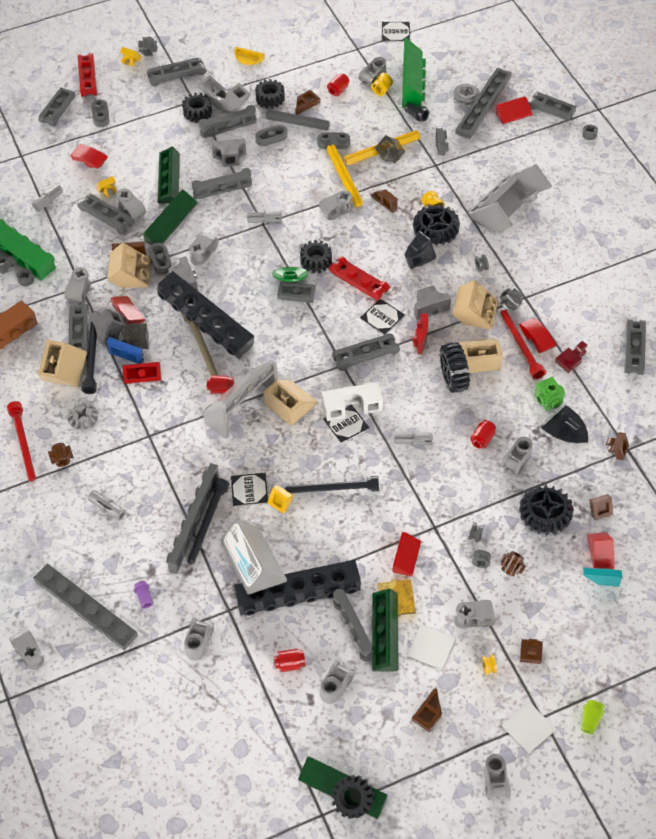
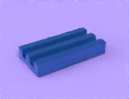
M111 337L107 340L110 354L137 364L143 363L144 358L141 348Z

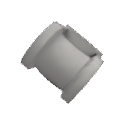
M375 57L360 71L358 79L369 83V86H371L381 73H386V60L383 57Z
M124 188L117 192L118 207L123 213L132 217L133 220L146 213L144 204L129 189Z
M340 191L337 194L322 199L319 203V208L328 220H334L352 211V194L349 191Z
M200 232L189 247V251L192 254V264L197 266L203 265L217 249L218 238Z
M78 267L73 270L69 283L65 288L66 300L85 302L91 286L87 269Z
M528 437L518 438L503 457L501 466H506L515 471L516 475H519L531 458L532 440Z
M490 600L462 602L456 607L454 623L459 628L489 627L496 622L492 601Z
M195 617L191 620L189 631L184 641L186 656L189 659L199 660L204 656L208 642L213 635L214 622L198 621Z
M28 628L9 638L13 648L29 669L36 670L43 665L44 657Z
M336 660L321 682L322 701L327 704L336 703L344 690L352 682L356 671L345 668ZM326 689H334L335 691L327 692Z
M491 754L487 757L484 766L487 800H491L492 797L502 796L510 798V783L507 776L505 759L499 754ZM495 763L499 765L500 769L497 771L492 770L489 765Z

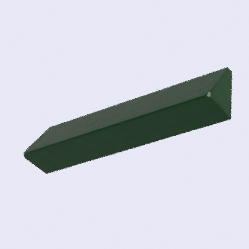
M173 146L159 152L157 201L159 204L170 203L179 193L180 153Z
M182 189L143 233L144 242L150 245L154 243L163 244L195 208L198 202Z
M390 588L372 593V671L391 672L398 671L399 669L398 594Z
M308 756L298 781L331 797L334 793V786L340 780L349 777V775ZM349 788L346 791L345 798L350 805L355 806L361 802V794L357 789ZM372 788V792L375 791V796L373 797L375 801L371 806L372 808L366 814L378 820L388 800V795Z

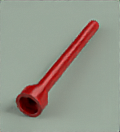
M502 310L500 314L530 365V375L534 380L542 378L546 374V370L542 364L535 361L507 310Z
M13 401L7 405V411L14 419L28 480L33 482L36 479L21 419L23 407L21 402Z

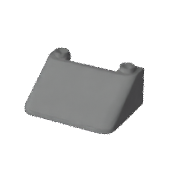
M270 360L246 371L238 382L212 405L205 408V424L227 439L229 437L227 415L261 384L268 388L278 380L277 364Z

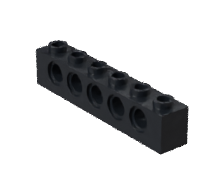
M174 271L170 272L158 283V296L170 303L175 311L181 312L189 322L196 324L203 333L211 336L215 343L222 345L230 355H234L239 359L253 346L255 336Z
M355 559L284 574L287 582L249 595L242 583L234 584L240 616H250L260 611H273L284 606L293 607L303 602L312 603L322 598L331 599L333 598V593L338 589L343 590L346 594H354L361 590V579ZM341 579L342 582H335V580ZM317 583L322 584V586H319V587L314 586V585L317 584ZM295 588H302V590H300V591H296V590H294V589H295ZM282 592L280 595H275L274 593ZM256 596L262 597L261 599H254Z

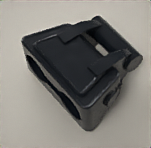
M419 231L404 254L410 269L422 266L436 259L431 240Z

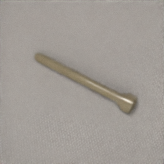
M182 314L184 321L191 326L210 375H218L199 327L193 322H189Z

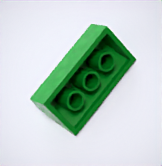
M404 38L402 108H405L407 103L422 106V102H425V92H422V90H425L426 80L422 79H425L426 69H423L426 68V58H423V51L408 38Z

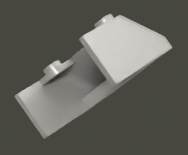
M537 164L505 177L469 211L468 215L472 220L492 232L501 233L513 226L509 217L523 203L533 202L538 198L537 194L551 188L552 185Z

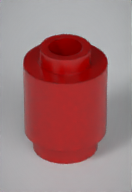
M344 73L337 74L327 84L328 92L333 96H339L349 86V77Z
M211 375L210 379H207V390H210V394H224L234 385V377H229V375Z
M489 420L480 422L470 437L472 445L478 449L487 448L496 434L495 424Z
M296 648L277 651V656H273L275 669H279L280 673L300 670L301 667H305L303 650Z

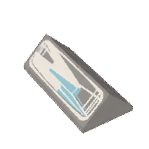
M237 519L222 537L221 544L247 594L249 595L287 582L283 571L259 528Z

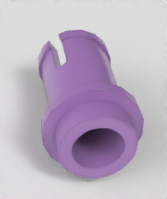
M146 581L135 583L133 591L139 598L141 608L146 609L153 606L154 602L149 592V584Z

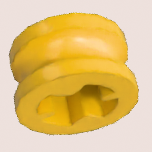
M490 655L489 658L482 656V666L485 675H489L490 672L496 674L497 665L494 655Z

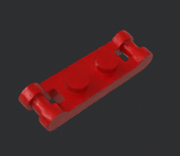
M77 54L81 97H86V95L90 94L96 96L98 93L94 54Z
M340 256L336 263L329 266V271L333 275L377 301L380 300L383 293L390 289V285L387 282L378 280L348 262L344 256Z

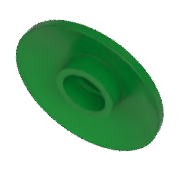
M282 267L274 270L272 276L280 281L296 283V281L305 279L308 276V271L299 267Z

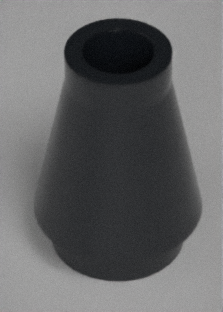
M406 104L405 112L409 113L418 122H424L428 119L429 110L426 106Z

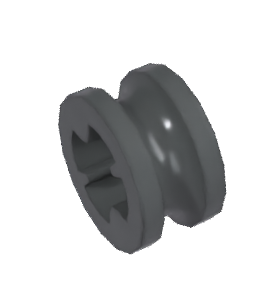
M591 124L584 126L583 138L586 140L596 139L598 128Z
M482 254L481 257L475 256L474 261L479 272L483 269L488 270L489 263L486 255Z
M30 269L18 271L17 279L21 286H30L34 282L33 273Z
M474 522L468 539H475V542L478 543L484 526H477V523Z
M485 550L473 552L472 564L479 568L490 566L491 554Z

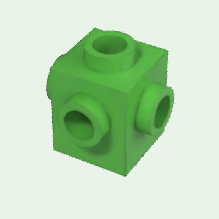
M552 376L536 384L534 395L539 405H542L548 411L552 408L556 409L563 404L565 391Z

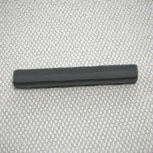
M270 109L266 113V119L322 130H328L330 127L329 120Z

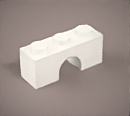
M378 382L322 392V405L327 421L346 418L345 408L350 404L361 406L364 414L383 411V399Z

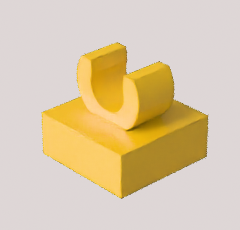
M122 47L120 51L124 56L121 59V63L124 65L130 60L129 66L133 67L135 61L140 62L142 56L137 51Z
M114 177L106 178L96 185L98 193L103 192L105 198L109 196L107 190H112L113 194L117 192L114 186L116 183Z
M276 485L271 491L267 504L283 514L288 510L294 495Z

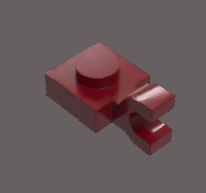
M582 340L573 351L567 348L555 358V362L567 373L571 372L582 363L581 357L587 353L585 348H587L588 344Z

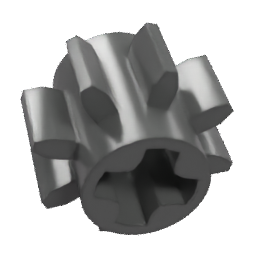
M146 36L143 37L142 41H138L139 52L144 56H153V52H157V41H154L152 37Z
M508 288L500 295L502 300L500 304L507 311L510 308L516 310L522 304L520 299L522 295L516 288L513 290Z

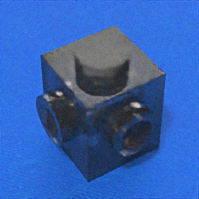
M387 135L375 147L385 162L390 161L394 164L406 152L398 140Z
M147 323L125 324V332H121L122 342L141 349H149Z

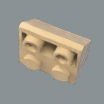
M122 243L110 252L107 280L121 288H146L149 286L151 258Z
M473 280L459 286L452 315L464 325L491 329L498 300L481 284Z
M495 338L458 342L466 355L469 373L501 370L502 352L499 341Z
M47 339L38 376L45 382L79 388L87 352L64 342Z
M277 380L263 391L264 405L290 426L318 404L317 400L291 380Z

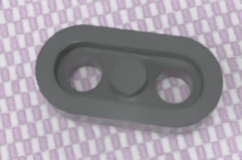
M101 99L95 100L91 104L94 125L105 127L110 123L107 102Z
M275 125L259 130L255 134L256 143L260 146H267L283 141L287 138L288 131L284 125Z
M443 126L436 127L438 155H445L449 151L448 141H445L447 140V130H444Z
M324 132L318 135L317 145L322 149H327V146L332 144L335 145L336 149H346L350 146V136L343 132Z
M162 243L152 244L149 248V254L154 270L160 274L169 272L168 268H171L172 264L166 246Z

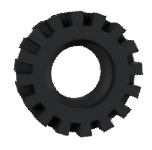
M265 79L264 83L260 81L259 85L257 84L255 88L257 104L262 108L265 106V109H268V107L274 109V106L278 108L279 104L282 105L285 101L284 85L280 81L277 83V80L273 82L272 79H269V81Z
M194 93L193 96L189 94V97L186 96L185 100L182 101L183 115L186 120H190V122L195 120V123H198L199 120H208V117H211L213 112L212 102L206 94L204 96L203 93H199V95Z
M314 240V243L308 241V245L305 243L300 251L302 268L308 272L312 270V273H315V271L321 273V270L325 272L330 264H332L331 247L326 242L323 244L321 240L319 243H317V240ZM312 255H321V256H322L321 258H318V259L310 258V256H312Z
M350 775L340 780L334 786V793L331 798H334L332 804L333 806L336 805L337 809L335 810L337 813L341 812V816H348V819L360 818L372 808L371 806L375 801L373 799L375 791L372 792V784L369 785L367 783L368 780L366 778L362 779V776ZM349 788H355L360 792L361 802L358 805H350L346 801L345 794Z

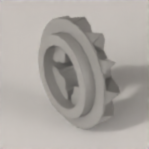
M461 84L454 89V99H457L458 103L463 102L464 105L465 103L472 104L480 92L472 84Z
M83 402L79 406L75 405L73 409H69V414L67 415L68 422L73 428L78 430L91 428L98 420L96 407H92L91 404L85 405ZM86 413V417H85V416H82L81 418L79 417V414L82 415V414Z

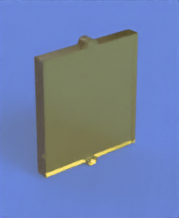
M392 580V582L377 583L378 591L390 588L398 594V617L416 614L411 580Z

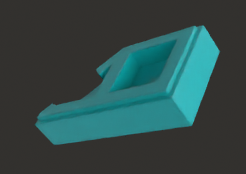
M583 568V576L597 585L619 587L622 580V570Z

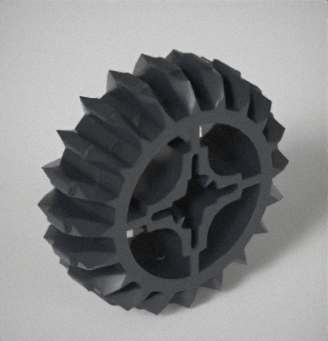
M429 204L427 208L423 207L421 210H418L417 215L414 217L413 230L415 235L421 231L436 247L438 244L444 246L445 242L450 243L452 240H455L456 235L459 233L460 220L455 210H451L450 207L444 208V205L437 206L436 204L431 206Z
M458 342L441 345L439 361L447 388L451 393L468 390L470 373L462 346Z
M547 484L544 485V488L537 485L536 489L530 488L529 492H525L519 507L520 518L524 520L525 526H530L531 531L536 529L538 535L541 532H545L546 536L549 535V532L555 535L557 530L562 532L564 527L567 528L573 518L574 508L572 506V499H568V493L562 494V488L555 490L554 485L551 488H548Z

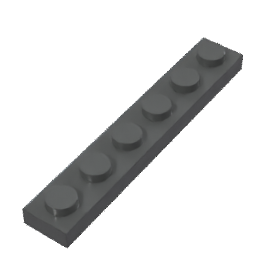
M496 68L457 126L455 134L471 139L510 80L512 72Z
M210 463L208 469L204 470L201 486L198 485L195 491V500L190 502L188 516L182 520L181 532L179 535H176L173 544L174 548L167 555L166 563L171 573H178L213 491V483L219 477L218 465Z
M48 563L33 577L36 583L122 650H125L138 636L137 631Z

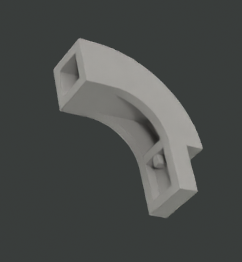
M211 75L198 85V88L210 97L212 105L224 112L235 111L249 99L251 94L240 83L227 90Z

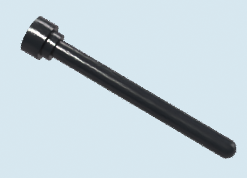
M93 321L90 324L86 379L82 382L81 389L85 394H94L97 391V383L94 379L97 333Z
M370 476V478L364 481L286 486L285 490L289 493L367 488L371 492L379 491L378 476Z
M216 478L213 483L214 494L188 556L187 562L189 564L195 563L221 495L228 491L230 483L225 479Z

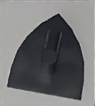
M567 405L541 428L556 439L565 442H589L585 423Z

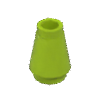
M588 700L587 704H584L582 732L590 735L594 734L605 713V706L602 703Z

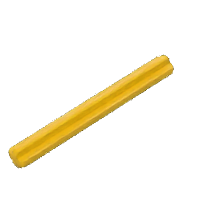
M418 130L411 131L346 155L344 161L349 166L419 140L420 133Z
M328 145L327 153L346 191L352 194L351 201L354 207H362L363 200L335 145Z

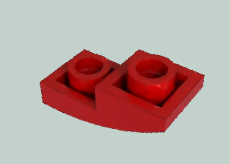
M79 144L70 154L72 160L84 162L87 167L95 169L103 166L108 158L103 152L83 144Z
M428 313L420 314V321H417L415 336L412 337L413 348H417L418 355L422 354L427 342Z
M535 317L519 324L527 341L532 340L539 354L557 346L547 329Z

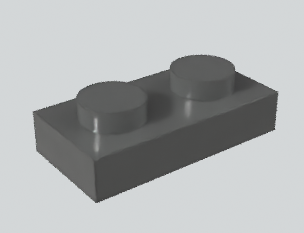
M280 281L277 298L279 300L313 303L316 285Z

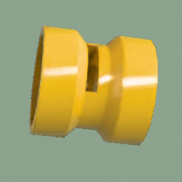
M381 73L371 85L373 92L378 96H384L393 85V79L390 75Z
M435 191L425 193L421 199L425 207H428L429 204L431 206L436 204L437 206L444 205L445 207L444 202L438 198L439 196Z

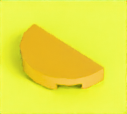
M235 46V58L244 65L258 64L265 58L264 53Z

